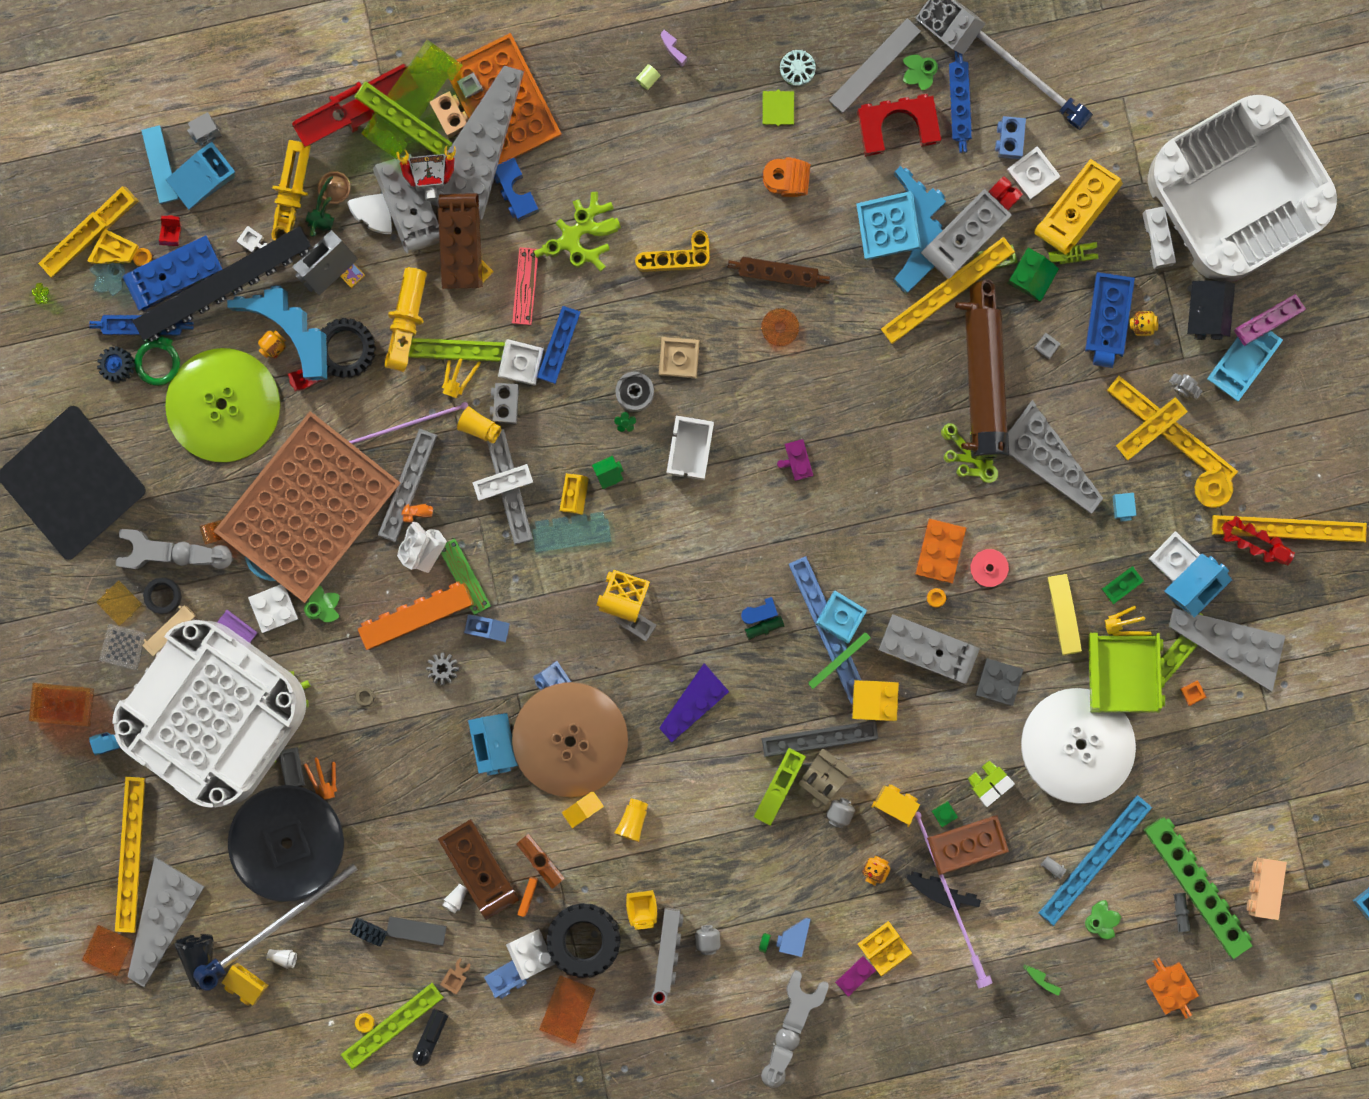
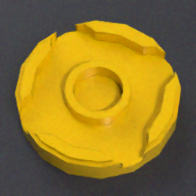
M1218 470L1206 471L1196 480L1194 486L1195 496L1204 506L1210 508L1221 507L1231 498L1233 483L1224 472Z

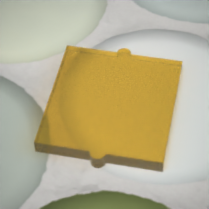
M120 580L110 589H106V593L96 602L119 626L129 617H133V613L142 605Z

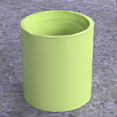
M648 64L635 79L642 87L649 90L661 75Z

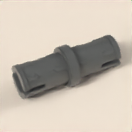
M1186 893L1173 894L1175 901L1174 915L1177 918L1178 932L1191 931L1188 916L1190 911L1187 909Z

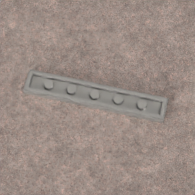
M907 18L829 99V102L843 114L921 31Z
M419 428L401 474L400 484L394 492L378 536L397 542L404 524L403 516L401 515L402 510L407 504L411 506L437 435Z
M502 429L495 443L487 441L496 474L514 469L505 431ZM520 488L501 493L514 545L532 541L533 537Z

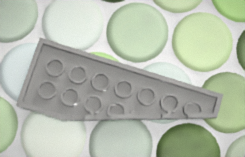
M503 66L448 150L449 153H452L454 146L456 147L454 172L449 182L444 184L443 189L436 190L437 199L430 200V204L439 206V194L478 193L480 219H483L524 71Z

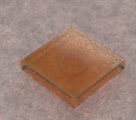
M97 925L82 961L118 976L134 940L101 925Z

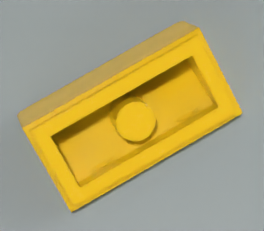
M566 473L560 511L583 514L589 481L588 477Z

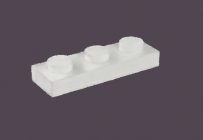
M526 464L472 483L478 501L531 484L533 480Z

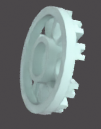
M792 50L787 53L780 64V72L783 79L794 86L807 84L813 78L816 70L813 57L803 50ZM797 54H800V60H797ZM794 55L795 60L791 61L788 57ZM804 55L809 58V59H808L807 61H805V62L802 61V57H803ZM786 61L791 63V66L784 64V62ZM783 68H789L790 72L784 74ZM811 69V75L807 74L805 70ZM792 73L793 76L789 80L787 77ZM803 73L807 78L806 80H804L802 77ZM795 76L800 77V82H794Z

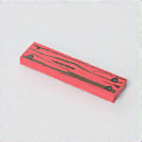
M521 247L519 249L512 324L532 325L538 258H536L534 251L537 249Z

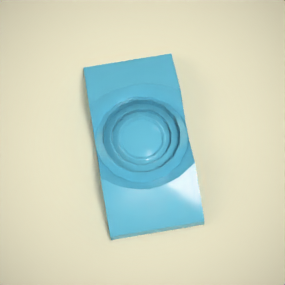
M1270 331L1244 346L1237 336L1207 380L1238 402L1283 339Z

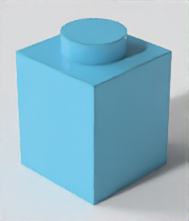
M1134 493L1113 495L1115 519L1120 518V522L1131 521V517L1136 516Z

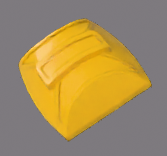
M653 890L627 893L626 907L631 927L634 926L635 930L654 928V924L657 923V904Z

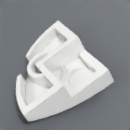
M383 194L363 196L348 201V207L358 222L362 219L368 225V229L378 233H392L391 214Z

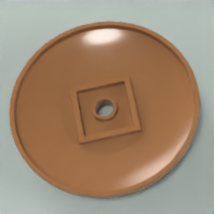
M563 682L540 690L524 704L514 724L512 744L517 764L530 782L541 790L553 795L577 797L599 790L617 774L626 756L628 732L620 709L609 696L587 684ZM568 736L576 739V743L573 746L565 744V739Z

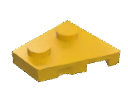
M104 229L87 261L91 264L131 263L139 246Z

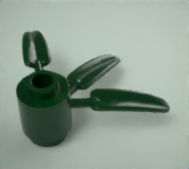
M333 176L329 177L323 185L317 199L316 209H313L312 212L308 211L305 222L311 228L310 235L312 237L316 236L315 230L325 233L326 231L330 232L335 218L331 217V214L325 213L326 207L332 198L328 197L324 201L321 211H319L325 190Z

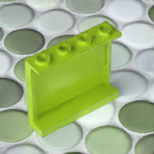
M1090 633L1088 637L1090 712L1160 713L1162 707H1165V695H1162L1161 689L1165 686L1164 676H1161V669H1164V658H1160V651H1163V639H1160V633H1157L1156 636H1098V633Z

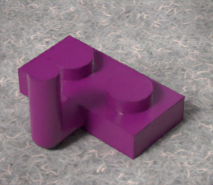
M801 439L785 444L788 459L784 461L779 460L777 468L791 467L794 481L813 477L804 440Z

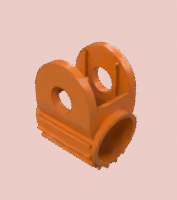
M790 157L774 159L768 162L764 168L763 183L767 190L775 194H781L782 197L808 195L811 164ZM780 173L783 175V178L777 180L773 175Z

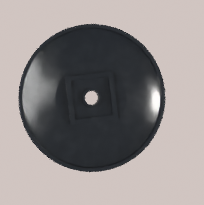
M293 785L270 787L250 797L234 816L228 834L229 858L239 879L254 893L274 901H296L320 891L337 872L344 851L343 829L331 805L315 792ZM285 837L292 840V846L289 849L282 846V840Z

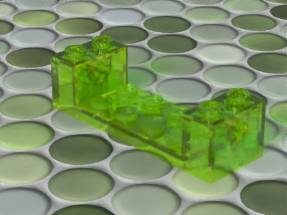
M426 40L387 97L419 119L447 78L452 81L463 65L432 42ZM377 113L374 114L361 133L395 159H398L396 153L399 152L400 155L408 144L404 141L408 135Z

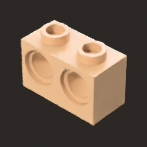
M449 91L430 101V105L448 139L460 133L469 119L465 111L460 112L458 106L461 104L457 96H452ZM444 102L451 103V107L448 110L441 108ZM454 118L460 120V124L456 127L450 125V121Z

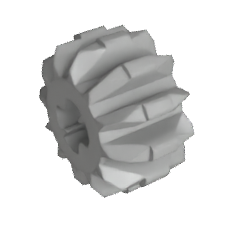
M443 652L440 655L441 659L436 654L433 655L436 662L428 660V663L433 665V667L426 668L427 671H433L428 677L436 676L433 681L435 684L440 678L441 685H445V678L448 683H452L449 676L457 678V675L452 673L453 670H459V667L452 666L457 663V660L449 662L452 658L451 654L445 660V653ZM444 664H446L447 667L445 668L448 669L447 672H442L440 674L438 672L440 671L438 669V666H443Z

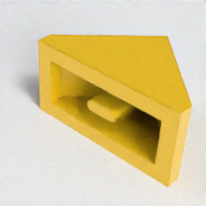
M590 792L564 810L562 814L570 826L574 828L604 806L596 794Z

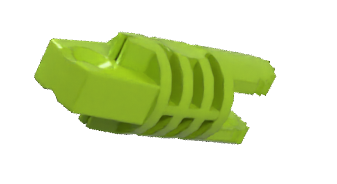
M1097 242L1075 245L1066 255L1059 250L1049 252V260L1051 262L1067 264L1099 259L1096 253L1085 255L1083 253V250L1097 248Z

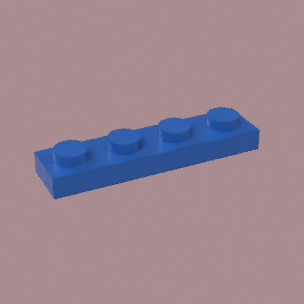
M562 306L537 378L556 384L581 314L580 311Z

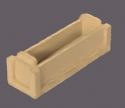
M179 605L180 610L149 640L144 639L145 643L142 646L153 657H157L156 654L166 644L168 639L164 636L170 629L182 622L193 621L197 618L188 606L184 605L182 607Z

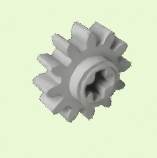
M1175 373L1169 380L1172 383L1171 385L1175 387L1174 391L1184 398L1193 397L1197 400L1203 392L1197 386L1198 382L1186 374L1182 376Z

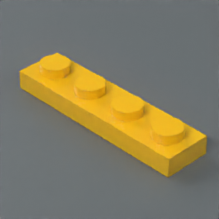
M1174 397L1120 441L1116 447L1129 460L1188 411Z

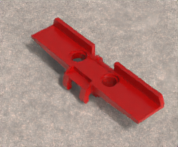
M402 64L368 82L393 101L418 88L406 64ZM360 82L355 83V86L334 97L330 96L329 103L292 123L304 147L350 125L351 132L354 133L358 131V126L367 121L373 123L376 121L374 111L357 99L343 106L339 104V102L358 92L362 86ZM333 112L342 114L343 119H334Z

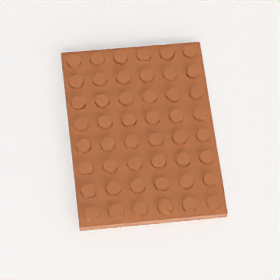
M310 411L214 532L305 603L399 486L400 482Z

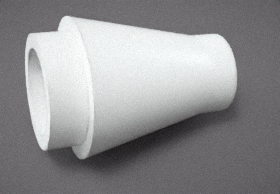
M458 884L444 899L445 902L442 906L455 914L461 908L468 892L467 888Z
M269 949L267 960L286 969L294 968L297 953H294L293 950Z

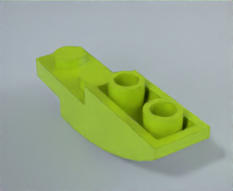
M788 748L754 818L771 826L806 756Z

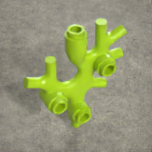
M591 192L589 208H583L580 199L573 201L576 210L574 214L576 224L568 226L562 219H559L555 224L561 229L562 236L557 240L551 239L547 241L546 244L542 245L543 248L535 250L536 258L543 255L555 257L560 254L561 250H568L570 252V262L576 268L582 267L585 262H591L600 272L606 268L599 260V255L610 251L608 244L587 250L581 246L580 238L587 233L594 236H607L618 232L621 226L618 218L614 219L613 217L599 223L594 222L596 215L614 208L612 202L599 205L598 192ZM584 215L586 216V218L584 220H580L579 216ZM550 247H557L555 251H550ZM580 257L581 261L577 263L574 259Z

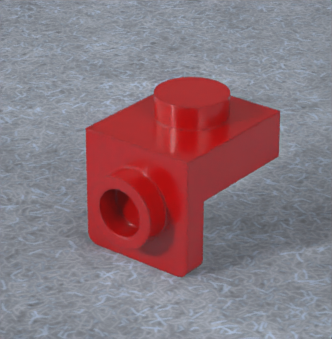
M173 215L161 216L159 245L178 247L182 229L180 217Z
M302 369L288 374L290 385L295 391L306 390L322 381H308L303 378Z

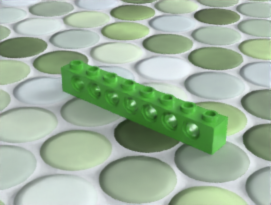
M1161 817L1143 829L1144 833L1229 957L1235 959L1252 947L1250 943L1252 938L1247 931L1243 932L1239 927L1241 922L1235 914L1233 916L1228 911L1230 906L1225 899L1221 900L1217 895L1219 890L1215 884L1208 882L1206 879L1208 874L1202 866L1199 868L1195 863L1197 858L1191 850L1188 852L1184 847L1186 842L1180 834L1176 835L1173 830L1175 826L1171 820ZM1165 833H1168L1171 837L1168 844L1162 842V836ZM1176 849H1179L1182 853L1179 860L1173 858V852ZM1187 865H1190L1193 869L1190 876L1184 874V868ZM1198 881H1201L1204 885L1201 892L1195 890V884ZM1210 897L1215 901L1212 908L1206 906V900ZM1223 913L1226 920L1223 924H1218L1217 916ZM1234 929L1237 936L1234 940H1229L1228 932Z

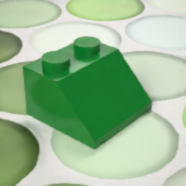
M1028 247L1007 284L1041 302L1059 268L1045 256Z

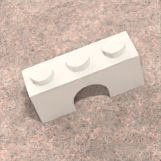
M1158 207L1145 210L1143 212L1146 232L1149 233L1151 240L1150 253L1153 268L1173 266L1176 260L1165 208Z

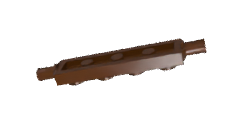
M742 257L740 262L728 260L729 264L727 268L739 269L740 276L815 288L818 282L829 284L827 280H830V276L819 275L817 268Z

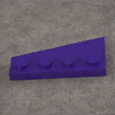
M705 663L659 727L671 742L729 693L728 689Z

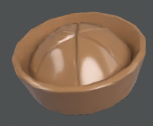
M331 171L320 178L318 193L320 194L328 178L333 176L322 199L325 201L328 197H331L332 200L329 203L338 204L349 196L351 184L343 173Z

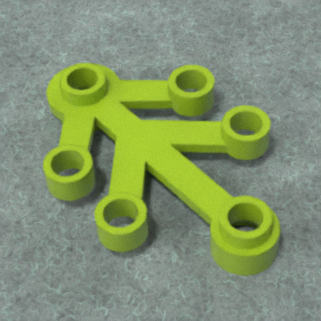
M948 423L942 428V437L946 440H953L965 453L956 454L953 450H949L944 454V460L947 463H952L953 461L974 463L978 467V469H973L962 464L957 468L958 476L980 477L985 483H992L998 478V470L993 466V460H985L984 463L982 460L972 459L971 450L961 448V444L966 442L958 434V429L954 424ZM948 428H952L953 433H949ZM947 454H951L953 459H949ZM960 468H964L966 470V473L963 474L960 471ZM986 471H991L992 476L987 475Z

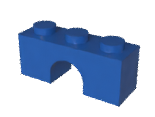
M512 158L497 166L494 179L497 184L501 183L503 190L500 192L504 200H509L511 207L508 209L512 217H517L518 221H521L538 213L539 209L531 192L518 195L513 191V184L517 180L522 179L523 175L515 158Z

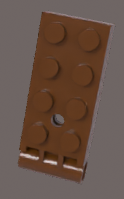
M478 193L439 194L438 218L442 289L483 287ZM458 227L461 228L460 234L457 232Z
M472 819L438 838L485 920L519 901L513 887ZM482 875H486L488 877L487 882L481 881Z

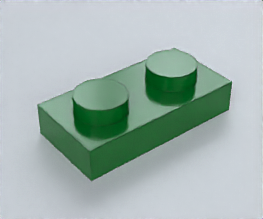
M1131 566L1101 590L1110 602L1115 604L1143 583L1144 580L1135 568Z

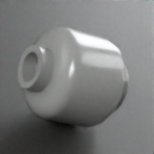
M840 798V800H833L827 813L829 823L839 828L849 825L855 809L848 799Z
M712 925L701 926V929L695 933L696 949L703 955L715 954L721 947L720 932L713 928Z

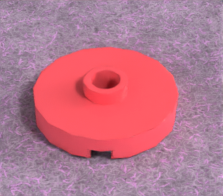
M985 549L978 552L970 564V572L973 579L984 587H995L1001 584L1006 579L1009 571L1006 557L994 549ZM988 564L993 566V570L991 572L987 571L986 566Z

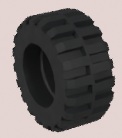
M585 903L571 905L562 910L550 924L546 940L547 950L552 962L557 965L558 969L567 973V975L577 978L595 977L605 972L617 958L621 942L619 927L612 915L602 907ZM580 922L593 924L598 928L602 936L600 950L596 955L587 959L573 956L566 946L568 930Z

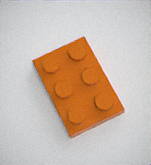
M928 519L915 575L953 584L966 527Z

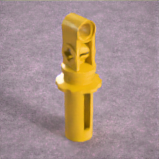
M288 141L280 184H278L279 186L272 187V189L278 191L277 199L274 201L277 207L271 234L273 240L277 239V233L280 230H284L286 233L293 230L296 210L301 208L300 198L308 196L307 192H303V184L311 145L304 147L303 143L299 141ZM296 152H299L294 183L292 189H290V181Z
M410 267L405 268L396 310L388 312V316L393 320V323L390 325L392 335L384 364L386 368L401 372L406 370L412 336H416L417 332L415 330L416 325H422L424 322L423 318L418 316L427 272Z

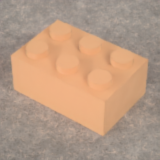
M1258 857L1253 862L1252 872L1255 874L1254 880H1251L1249 887L1252 895L1251 899H1248L1247 902L1249 915L1279 920L1287 862Z

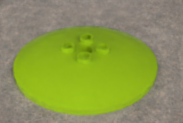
M217 348L193 356L179 368L177 375L169 384L165 408L170 429L185 449L202 459L226 463L247 458L267 443L278 424L281 402L279 390L272 374L259 360L243 351ZM220 399H225L227 402V406L223 410L217 408V402Z

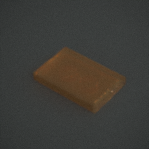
M560 975L539 1030L575 1044L596 989Z

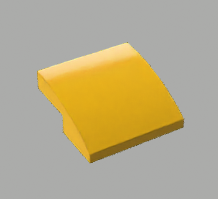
M889 921L858 943L881 977L913 955Z

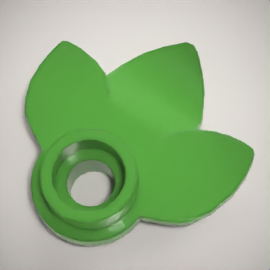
M910 55L903 59L904 64L909 68L904 75L903 82L909 85L918 84L922 91L928 89L933 83V75L937 72V62L932 58L923 59L919 55ZM925 65H930L932 69L927 71Z
M318 586L304 607L306 616L310 619L319 618L323 622L337 620L339 614L334 608L337 606L340 596L336 593L324 594L323 588ZM313 606H316L318 609L316 613L311 612Z
M1102 900L1092 907L1091 915L1085 920V927L1090 933H1097L1103 939H1111L1115 937L1113 927L1119 924L1121 915L1116 911H1108L1107 901ZM1094 920L1097 921V927L1093 925Z

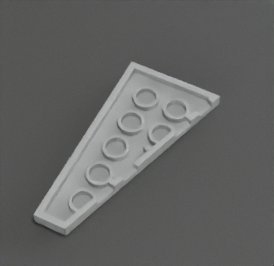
M1032 400L1008 432L1009 455L1092 514L1103 497L1085 475L1080 465L1072 457L1070 451Z
M154 857L128 972V978L143 987L148 983L205 888L202 884L157 857Z

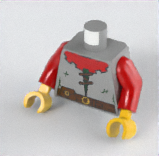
M445 146V154L409 157L407 150H405L406 155L401 158L399 152H397L396 155L399 161H401L400 167L405 180L410 186L415 187L416 191H425V200H436V190L443 189L444 184L449 182L454 172L456 147L454 146L452 153H449L447 146Z

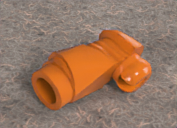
M407 504L401 513L403 521L411 523L413 517L431 518L433 507L426 504L409 506Z

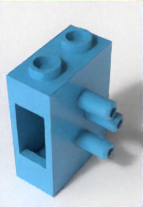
M1201 554L1164 592L1173 603L1195 618L1232 579L1228 575L1229 570L1222 563L1218 565V562L1212 556L1208 558Z
M507 713L468 720L479 773L487 772V776L509 772L511 771L510 767L518 766L514 756L512 734Z

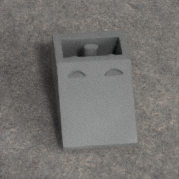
M928 0L915 18L951 49L963 55L986 24L956 0Z

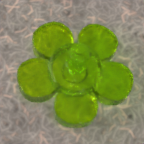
M37 283L35 288L32 289V295L36 296L34 298L37 304L48 303L49 299L46 295L49 294V289L43 287L42 283Z

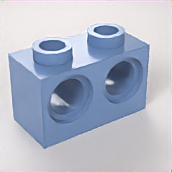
M1003 116L1001 122L998 121L997 133H1000V140H996L995 152H998V157L1022 158L1026 118ZM1006 125H1014L1016 131L1012 133L1008 132L1006 129ZM1011 143L1014 146V150L1007 151L1004 144Z

